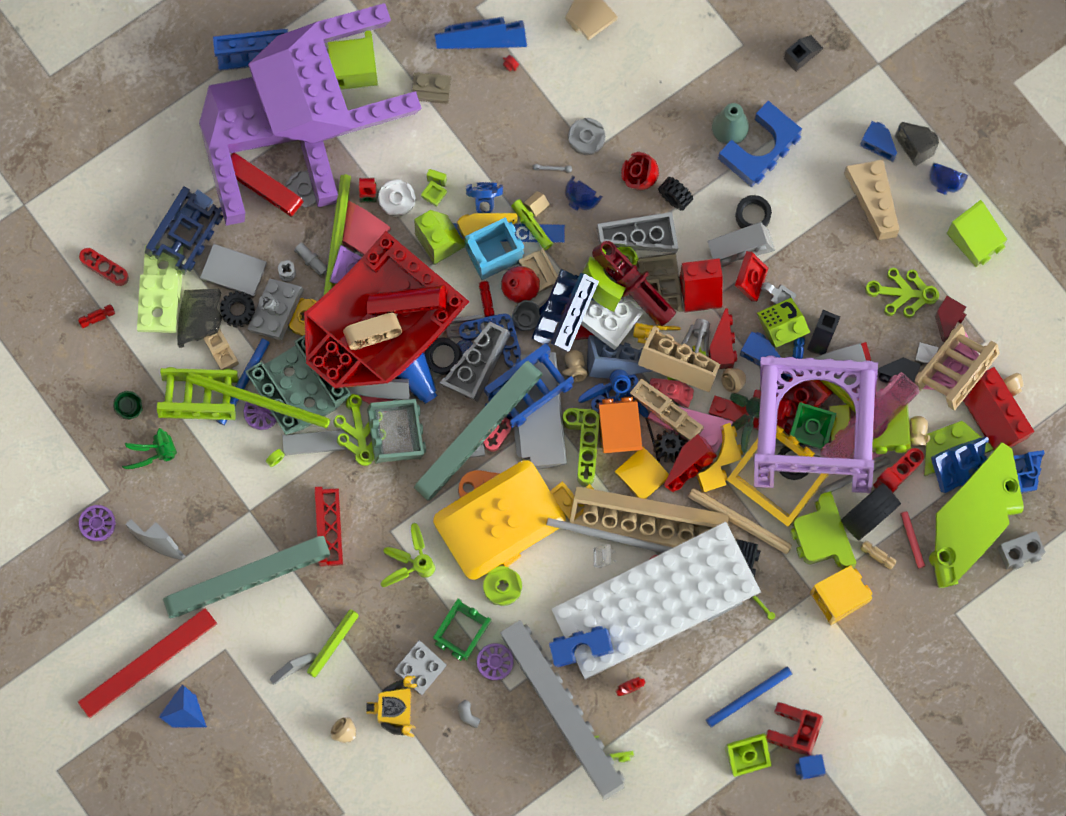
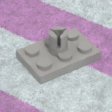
M269 279L263 295L259 299V304L248 326V330L252 333L282 340L304 289L301 286Z

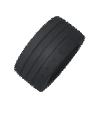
M882 483L841 519V522L859 541L898 508L901 502Z

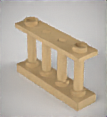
M959 324L956 329L951 331L949 338L915 378L917 390L921 392L927 385L946 396L948 407L954 411L1000 354L997 343L990 341L987 346H982L965 337L966 334L962 324ZM959 343H962L979 352L980 355L976 360L972 361L954 351ZM948 357H951L969 367L965 374L960 375L942 364ZM939 371L958 383L954 388L949 389L931 378Z

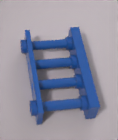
M288 29L214 36V54L218 59L219 71L248 68V64L277 36L287 33Z
M547 343L484 388V393L488 398L495 396L526 361H530L533 365L538 362L543 363L559 383L556 388L550 391L544 382L539 379L535 385L544 396L534 402L527 393L522 399L528 405V408L520 414L515 407L510 412V415L513 417L510 420L511 428L521 426L527 421L526 418L559 393H566L573 387L574 378L571 376L565 380L550 361L549 354L551 349Z

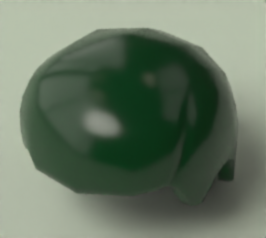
M124 391L119 393L114 399L113 408L121 419L131 420L137 418L142 412V400L133 391Z

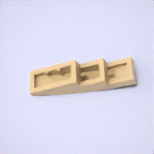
M643 379L630 392V395L688 441L697 434L700 435L704 430L703 425L688 416V413L674 404L669 397Z

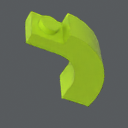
M590 256L582 273L599 281L592 298L601 306L614 312L625 291V287L610 280L606 276L603 267Z

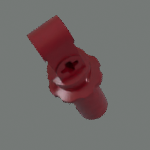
M604 241L593 249V258L616 281L615 283L625 287L622 297L631 296L658 326H664L675 316L677 312L646 280V277L649 275L648 271L640 273L637 270V266L635 264L632 265L628 258L611 241Z

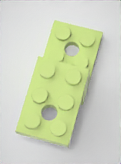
M181 246L178 253L183 255L184 248ZM162 252L159 259H156L153 255L150 257L144 254L143 275H140L138 332L176 333L178 303H181L182 274L180 270H175L178 260ZM161 261L169 263L166 269H160L158 264ZM155 309H161L163 311V314L160 317H154L152 315Z

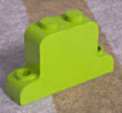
M832 492L823 493L818 501H815L817 511L796 518L792 529H790L792 539L796 540L798 547H796L799 558H803V561L809 565L833 558L836 566L841 569L849 566L855 567L857 563Z

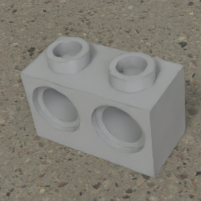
M1037 531L1000 544L998 547L1006 570L1009 568L1013 570L1019 569L1024 566L1023 563L1028 561L1031 564L1042 560L1041 557L1045 554ZM1027 545H1033L1036 552H1029ZM1009 552H1015L1018 555V559L1010 558Z

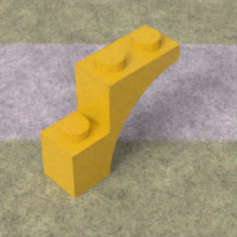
M730 423L720 426L722 445L718 457L709 468L696 475L702 492L725 486L727 475L725 470H721V466L742 460L743 450L740 444L737 445L735 439L737 432Z

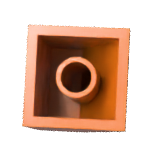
M622 397L621 401H614L613 398L602 399V402L598 403L603 452L643 450L637 400H633V397Z

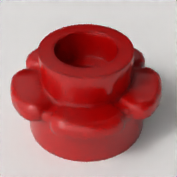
M508 55L506 58L504 57L503 66L509 72L511 70L517 71L516 68L519 66V63L511 55Z

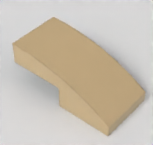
M220 329L203 337L220 370L231 369L239 365Z

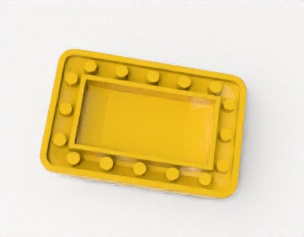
M523 460L437 512L433 518V523L465 576L471 580H476L560 529L546 525L548 518L566 521V517L534 464L528 460Z

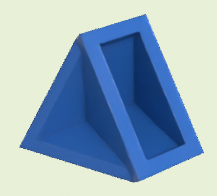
M181 685L159 718L173 728L207 727L196 695L184 685Z

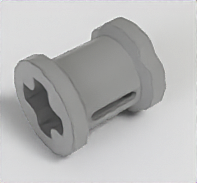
M288 260L279 263L280 279L285 282L292 281L296 276L294 264Z

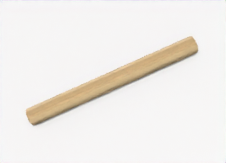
M696 488L690 491L688 495L690 499L713 512L729 514L728 521L781 552L789 553L792 547L789 542Z

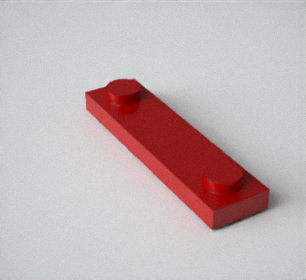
M716 395L714 396L708 412L709 415L731 420L733 423L759 431V409ZM777 419V425L785 429L788 419Z

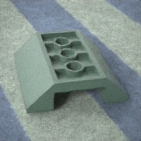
M305 335L294 341L295 346L266 364H263L261 361L245 371L261 396L324 417L336 410L351 395L347 387H332L306 364ZM286 368H293L295 370L292 376H286L284 371ZM313 399L315 401L314 406L306 407L304 405L305 400ZM270 410L285 435L304 430L312 425L311 423Z

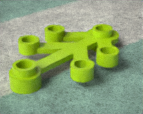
M890 268L887 272V277L890 280H894L900 288L884 287L875 280L868 282L865 288L866 294L870 297H876L879 294L900 296L892 304L886 305L884 312L887 316H893L896 310L909 299L919 298L913 305L904 308L903 315L906 318H912L915 312L924 304L932 305L939 299V291L933 286H926L915 270H909L906 274V279L909 282H914L919 290H913L901 277L897 268ZM894 271L896 276H891L890 272ZM913 273L915 278H910L909 274ZM870 288H875L876 292L872 293ZM926 294H932L933 298H927ZM891 307L894 311L890 313L887 311V308ZM906 310H912V314H907Z
M351 394L346 399L345 404L352 411L355 428L349 425L342 415H337L333 420V424L358 441V446L350 442L349 436L345 433L337 437V443L354 453L355 460L359 465L368 466L374 460L372 441L368 446L366 445V437L370 433L369 422L363 428L359 408L362 404V399L359 395ZM353 398H355L358 401L357 404H354L352 402ZM378 412L380 422L383 418V415L381 412ZM341 419L343 423L338 424L336 420ZM380 429V432L383 435V438H381L383 441L386 438V432L383 429ZM340 437H344L346 442H341ZM362 453H366L368 458H363Z

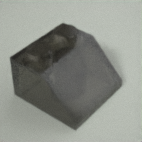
M901 122L895 134V138L914 166L934 156L939 145L937 134L928 127Z

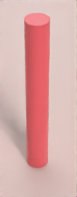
M908 511L902 512L900 515L918 569L923 568L925 563Z

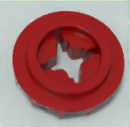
M637 677L618 686L619 689L616 690L617 695L624 696L644 687L645 679Z

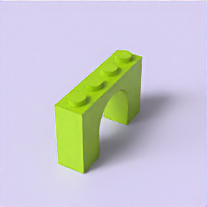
M907 399L887 401L888 426L881 436L873 439L872 452H876V454H886L887 451L906 452L908 449H911ZM849 404L829 406L830 411L836 413L831 431L832 452L837 457H848L849 454H854L855 434L852 431Z

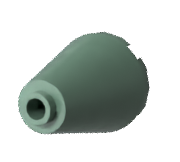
M737 103L728 104L714 117L712 122V132L715 138L723 144H728L731 140L738 144L746 138L749 131L747 117L742 107Z

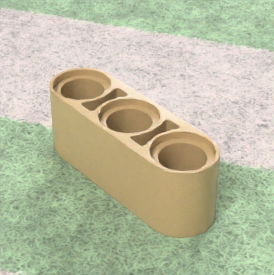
M387 313L349 325L343 330L349 348L356 350L395 338L402 333V329L396 314Z

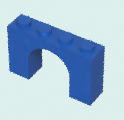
M767 101L756 113L755 121L773 136L775 141L774 149L766 155L754 156L747 153L731 140L719 152L718 160L750 187H753L755 183L760 184L765 178L764 174L768 170L772 171L777 165L776 161L780 157L784 158L789 152L788 148L792 144L796 145L802 138L800 136L802 128L770 101Z

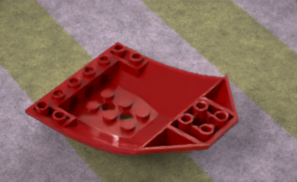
M385 231L332 289L307 311H304L306 364L334 388L389 383L407 369L440 336L469 303V300ZM445 286V309L400 313L396 316L402 329V333L399 336L356 350L349 348L343 330L349 325L377 317L367 314V301L370 294Z

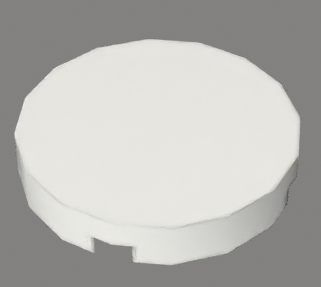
M396 179L388 181L381 187L378 201L383 212L389 216L400 217L408 214L413 209L416 197L414 189L410 184Z

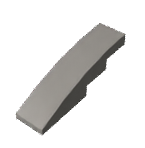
M393 379L386 384L347 387L351 394L368 397L409 399L410 396L409 379Z

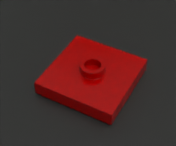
M746 251L735 286L751 301L757 302L769 268L751 251Z

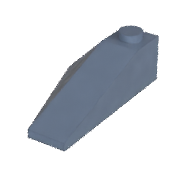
M589 335L587 350L589 377L610 378L612 372L619 369L626 371L628 375L652 372V370L638 365L643 348L638 350L630 347L631 344L625 342L624 345L619 344L613 350L597 336Z

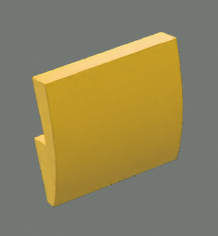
M642 447L643 450H638L615 470V474L629 487V490L637 498L646 499L665 483L669 474Z

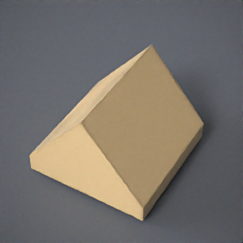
M538 191L523 203L535 217L550 206L544 194Z

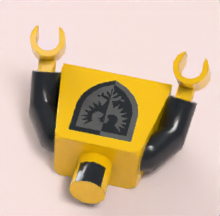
M406 676L403 680L396 681L384 688L378 694V702H367L366 714H378V723L392 735L414 737L413 734L409 733L411 728L416 727L410 724L411 690L407 688L417 687V684H411V680L416 678L415 676Z

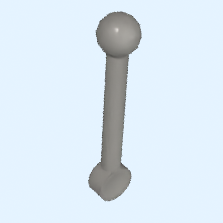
M533 165V170H562L567 173L572 171V167L569 165L566 167Z

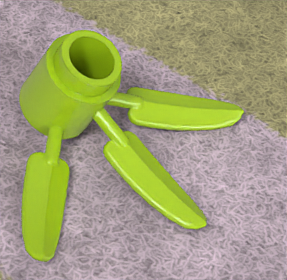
M412 523L411 525L413 546L415 550L419 551V555L414 560L411 559V554L392 547H385L383 549V552L388 556L405 564L411 562L414 567L408 570L403 567L393 572L381 582L382 587L392 585L407 578L409 573L415 570L423 578H428L434 574V562L429 555L422 552L425 545L417 523Z

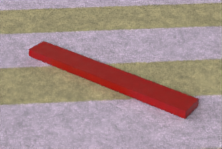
M204 608L78 701L79 705L89 718L93 717L216 626L217 622L208 610Z

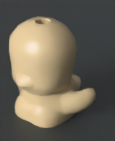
M578 350L567 352L565 363L568 369L564 370L562 374L569 377L572 376L575 383L583 381L588 376V372L584 369L585 361L583 354Z
M914 416L909 420L911 447H926L927 442L930 441V436L927 435L928 422L922 416Z

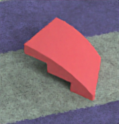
M348 201L342 243L350 250L354 251L356 249L362 255H365L385 231L389 232L391 230V227L365 209Z

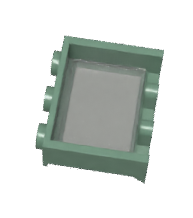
M416 399L370 403L367 413L375 464L421 459L424 453H426V444L422 442L423 425L419 423L420 406L417 405Z

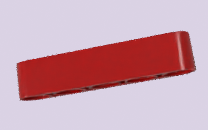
M230 154L238 182L285 214L292 217L304 202L297 194L238 154Z

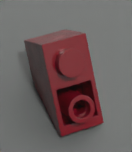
M946 296L935 315L941 340L944 343L949 338L951 331L955 329L956 324H961L967 315L964 313L966 306L949 296Z

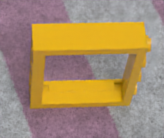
M777 425L776 438L799 456L814 457L815 453L811 449L801 447L795 437L792 435L788 437L783 433L784 429ZM757 438L727 478V481L789 527L829 474H820L789 515L739 476V473L757 451Z

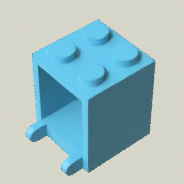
M506 217L465 236V249L481 280L518 264V260L524 254V245L520 238H516L514 225L512 222L508 223ZM507 239L513 251L506 253L501 241Z

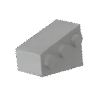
M761 222L708 241L712 258H720L721 266H727L731 262L743 260L746 251H751L756 256L775 251L770 232Z

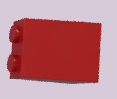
M720 258L682 263L679 278L685 313L722 308L723 275Z

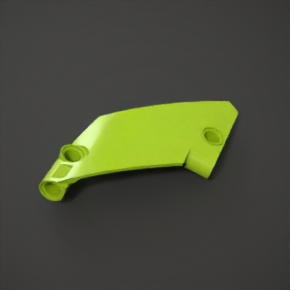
M1004 443L998 445L968 481L936 513L935 551L930 554L929 561L935 567L938 588L957 585L958 580L1010 524L1008 515L1021 514L1023 512L1024 506L1012 448ZM939 554L942 555L943 561L940 560Z

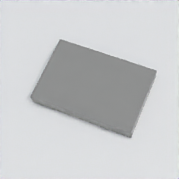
M213 244L200 279L233 291H239V293L243 291L245 295L248 294L254 298L267 261Z

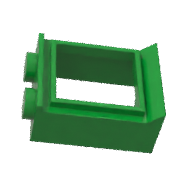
M458 598L433 636V640L436 641L434 645L442 650L447 648L452 651L451 655L459 661L462 658L467 661L492 620L478 613L473 607L470 608ZM458 611L482 625L466 652L442 637Z

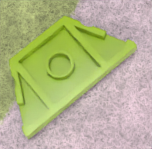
M963 421L928 433L930 441L926 445L924 476L935 473L931 460L932 456L982 437ZM986 443L985 453L993 451L991 445Z

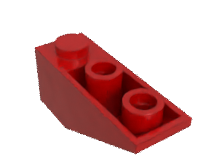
M728 308L724 310L708 351L709 358L720 364L719 369L733 368L734 363L737 362V351H733L732 344H735V334L730 329V326L733 325L732 314H729Z
M697 434L682 447L664 483L667 489L672 492L681 489L684 483L690 478L695 477L702 468L710 465L713 459L717 457L706 439Z

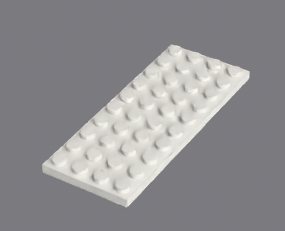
M724 522L551 610L565 639L573 637L572 634L575 632L584 631V634L589 633L592 628L598 626L608 629L614 653L595 658L592 656L588 645H581L575 650V660L584 678L588 679L761 593L727 522Z

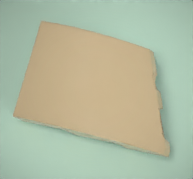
M574 0L565 19L576 32L580 30L587 40H590L615 22L618 16L603 0Z

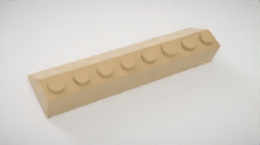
M576 486L569 523L674 548L724 522L728 524L729 514ZM577 504H584V506L579 507ZM584 508L583 514L574 520L575 515Z

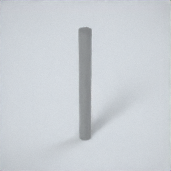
M887 456L875 462L873 472L890 464V458ZM848 475L819 489L820 493L833 492L851 483L853 475Z

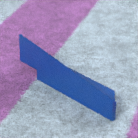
M504 16L449 25L445 27V32L434 34L437 49L527 47L523 20L505 24Z

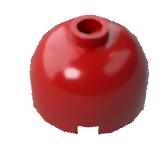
M643 152L631 154L630 156L632 157L623 163L621 169L622 180L625 181L627 187L642 191L651 188L659 177V167L656 160Z
M514 266L508 269L501 280V289L504 296L517 304L524 300L531 301L535 298L540 289V280L534 273L535 271L525 266Z

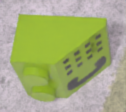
M792 298L757 312L766 337L774 348L810 333L803 314Z

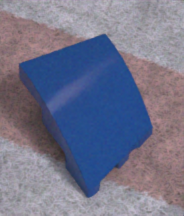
M988 437L965 442L931 457L942 493H947L960 485L963 486L987 459L985 447L986 443L989 442Z
M1044 450L1014 456L1021 494L1037 490Z

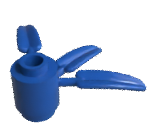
M621 369L615 370L610 375V383L595 385L579 397L578 402L583 403L605 393L606 388L610 386L616 392L615 397H611L614 401H621L618 398L619 393L627 392L626 397H632L629 390L631 381L627 372ZM638 402L639 413L643 417L648 418L647 408Z

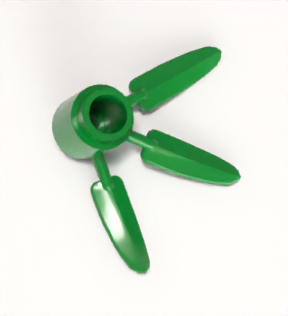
M159 428L157 434L153 436V444L125 443L126 448L135 451H148L150 448H155L157 455L135 464L124 465L122 468L135 469L151 464L152 460L157 458L165 462L174 459L177 451L171 436Z

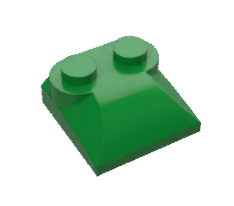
M799 402L790 435L799 441L798 444L826 450L836 413Z

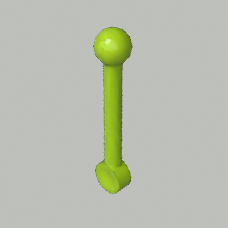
M756 595L752 597L766 612L767 618L773 620L775 613L770 612Z

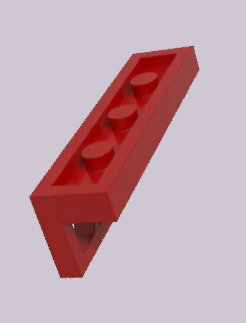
M322 486L315 487L317 537L324 536L326 543L330 546L329 551L333 548L339 556L337 561H327V558L319 561L320 567L343 565L339 488L323 489ZM324 494H335V501L331 506L324 502ZM330 511L336 515V520L332 525L325 521V516ZM331 529L337 534V539L333 544L326 539V535Z

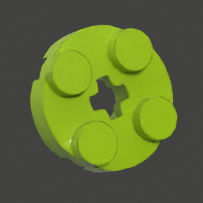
M499 566L494 568L485 577L483 583L485 596L494 605L507 606L514 603L521 595V577L509 567ZM501 581L504 584H508L505 591L497 588Z

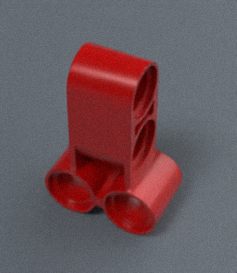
M917 448L910 449L891 468L888 467L872 486L876 489L884 483L894 493L898 486L923 462V452ZM910 457L915 458L917 462H913ZM897 469H901L904 474H900Z

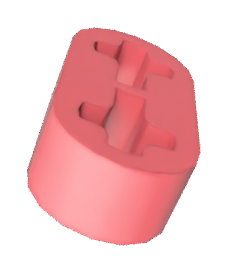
M504 418L500 423L501 425L506 423L507 430L503 429L501 433H498L500 429L498 425L484 441V446L488 451H497L511 432L510 420L508 418ZM497 436V445L493 444L492 446H489L488 440H493L494 437Z

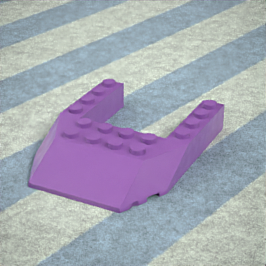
M385 3L317 21L279 35L248 64L273 136L287 137L292 140L298 139L314 144L411 116L422 109L416 91L352 110H347L324 43L364 33L367 30L371 31L385 27L391 21Z
M253 77L209 85L199 122L226 226L245 221V209L230 153L296 141L287 137L272 135ZM300 140L317 207L336 204L338 194L323 141L313 144Z

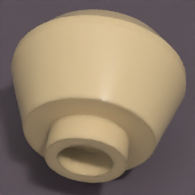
M738 368L725 369L721 377L722 384L727 391L738 393L746 383V375Z
M1015 373L1003 380L1013 397L1022 392L1021 388L1024 385L1021 374Z
M349 717L340 718L331 729V738L342 743L351 742L356 736V728Z

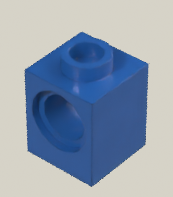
M823 755L798 758L795 764L796 775H800L801 780L824 776L826 770Z

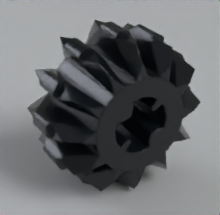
M664 430L663 435L657 434V440L653 442V445L656 446L653 451L655 453L659 452L658 459L662 456L665 457L664 462H667L669 458L672 462H675L683 447L682 445L685 444V440H679L681 434L674 435V430H671L670 434ZM669 444L672 445V447H670V448H667V447H666V445H669Z

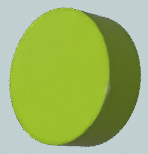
M277 449L266 459V463L270 467H274L284 458L285 454L281 449Z

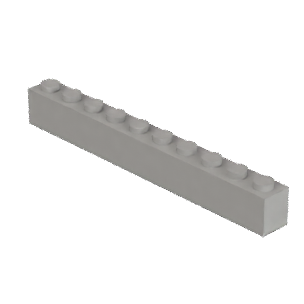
M520 620L501 631V638L603 800L624 789V776L620 770L616 772L612 766L615 763L610 754L605 755L602 750L604 748L603 743L599 737L595 739L592 732L594 730L589 721L585 722L581 717L584 715L578 704L574 706L571 701L573 699L572 694L568 688L564 690L561 683L563 681L558 672L554 673L550 668L553 665L547 656L543 657L540 652L542 647L537 640L533 641L531 638L532 632L527 624L523 625Z

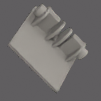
M418 640L394 671L396 675L403 679L406 676H415L416 678L411 680V684H417V687L414 689L423 695L447 665Z

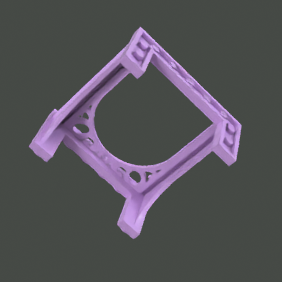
M761 357V399L758 447L754 459V487L774 488V471L853 475L852 492L871 493L874 460H872L874 397L876 396L878 363L872 361L855 362L853 360L835 361L833 359ZM781 374H790L793 380L786 382L781 378ZM847 377H853L857 379L856 382L852 385H846L844 383V380ZM808 380L829 381L845 390L851 397L856 410L854 459L775 455L777 411L783 395L796 384Z

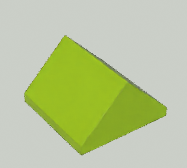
M765 733L735 741L725 746L726 755L734 777L771 766Z

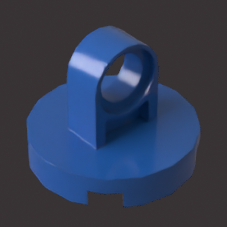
M479 182L476 187H472L471 184L466 186V195L475 198L476 211L478 213H491L494 209V197L503 194V185L501 184L497 187L495 182ZM487 202L490 205V210L483 211L480 208V203Z

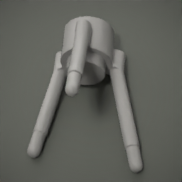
M697 319L695 325L691 324L681 345L686 344L692 333H694L693 335L698 338L694 353H698L702 338L705 337L704 351L707 356L711 332L709 330L710 323L704 319Z

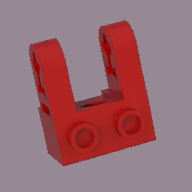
M777 702L774 713L799 722L800 726L797 735H794V737L773 730H767V742L805 756H811L823 723V716Z

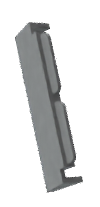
M550 352L549 359L558 370L556 353ZM530 354L520 355L521 361ZM538 362L534 365L543 373L540 379L550 391L559 385L543 363ZM536 385L528 392L534 402L544 396ZM559 393L529 415L524 424L519 427L514 426L517 455L524 459H530V462L539 470L567 464ZM521 399L515 408L520 414L528 408V405Z

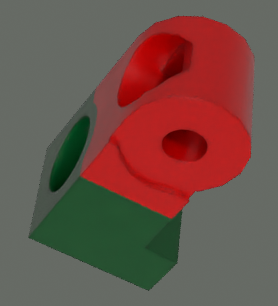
M359 178L360 203L377 202L375 178Z

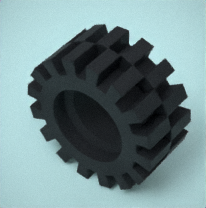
M669 176L658 187L659 193L662 194L661 196L672 207L674 206L676 209L683 211L694 197L688 191L689 189L683 186L684 184Z
M235 291L233 294L229 292V296H224V300H221L220 311L223 320L229 326L233 325V327L237 328L240 325L241 328L244 327L243 324L248 325L249 321L252 320L255 306L248 294L245 295L243 291L241 293ZM235 303H241L245 306V311L239 316L233 315L230 312L231 306Z

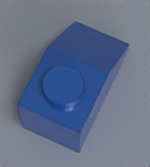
M872 121L862 138L860 146L894 162L897 151L889 129L880 122Z

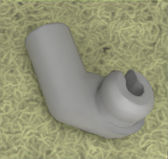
M462 701L458 705L460 719L477 728L481 719L471 715V703L469 701Z

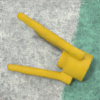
M636 323L633 337L638 338V343L645 344L647 341L645 339L649 337L653 326L659 328V330H680L681 328L677 326Z

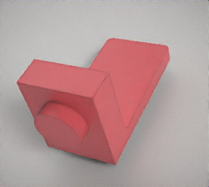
M651 378L649 383L651 386L677 402L680 406L689 408L694 391L690 386L681 381Z

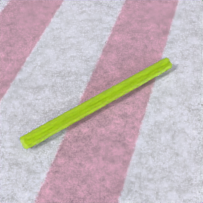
M346 174L341 175L339 181L323 296L336 285L329 281L339 246L342 245L351 184V176Z
M189 372L187 376V382L323 428H328L330 419L193 372Z

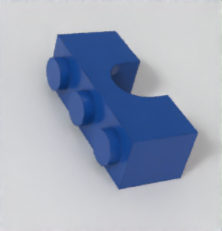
M602 626L594 627L591 629V632L585 634L584 631L575 632L572 634L573 637L566 639L565 636L553 639L554 642L549 643L554 666L557 668L576 663L575 650L581 645H588L592 656L595 658L614 653L609 631L606 628L603 629Z

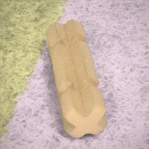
M865 541L860 549L863 552H868L869 556L881 564L884 563V566L888 569H892L896 564L894 558L891 556L889 558L888 554L876 546L873 547V544L869 541Z

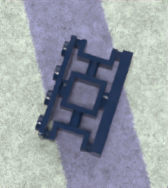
M185 186L179 192L145 248V254L150 257L153 255L156 259H159L162 252L178 260L175 270H180L183 275L187 271L191 272L196 263L194 261L197 255L200 257L205 249V246H203L206 240L210 241L215 232L212 229L215 224L219 226L223 219L221 207L217 208L213 204L209 211L193 203L197 194H192L190 189ZM186 199H188L186 207L193 211L192 215L188 217L180 213L176 219L175 217ZM212 214H214L213 219L202 234L204 225L197 222V219L201 215L209 220ZM181 221L197 230L190 242L174 234ZM167 230H170L167 235V238L174 241L173 246L169 248L168 246L161 244L160 248L157 250L156 248L158 247L162 238L166 234ZM195 244L196 247L192 251L185 265L182 264L185 260V256L178 253L180 247L183 246L184 248L191 250L193 245Z

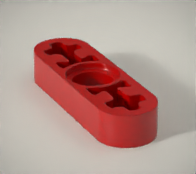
M85 248L80 252L79 259L85 267L117 286H124L128 282L129 276L127 271L91 248ZM91 254L92 258L96 261V263L94 264V262L90 259L85 261L86 259L84 256H89ZM101 263H108L109 269L102 272L99 270ZM114 270V272L118 275L123 273L122 275L124 278L117 280L116 276L112 273V271Z

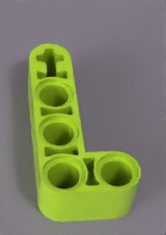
M569 408L563 414V425L567 429L581 430L577 480L581 486L586 487L589 484L592 485L595 479L599 414L591 409ZM569 415H573L577 420L569 422L566 418ZM593 417L596 421L593 424H589L585 419ZM591 435L594 441L586 442L584 437ZM585 454L592 455L593 459L590 461H585L582 458V456ZM585 468H589L588 479H584Z

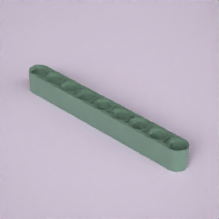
M526 361L415 484L414 489L427 501H430L538 382L543 373L530 361Z
M319 536L163 598V602L169 618H176L326 559L331 554L325 537Z

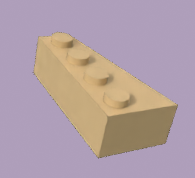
M878 160L846 166L844 175L849 180L854 194H856L862 210L866 213L877 239L883 240L897 237L899 225L884 161Z
M653 326L643 347L638 365L710 392L720 364L700 352L694 353L690 346L685 343L681 345L675 342L673 336L669 334L665 336L659 332V328Z

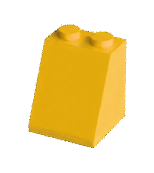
M852 566L815 584L810 592L830 625L835 624L866 605L872 599V591L868 585L864 586L860 580L862 578L861 574L856 568L853 569Z

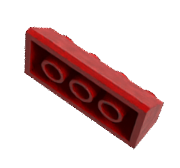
M995 367L990 368L983 374L963 400L984 436L988 437L993 451L1000 443H1004L1011 448L1028 439L1035 432Z

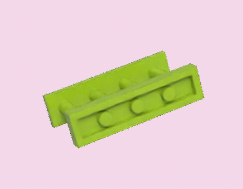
M174 367L160 369L162 381H166L165 401L157 402L158 418L236 420L235 404H230L231 396L223 394L221 404H212V390L204 388L203 402L192 403L193 384L187 382V376L189 372H193L232 385V383L239 381L237 370L176 369ZM174 381H186L184 402L182 403L172 402Z

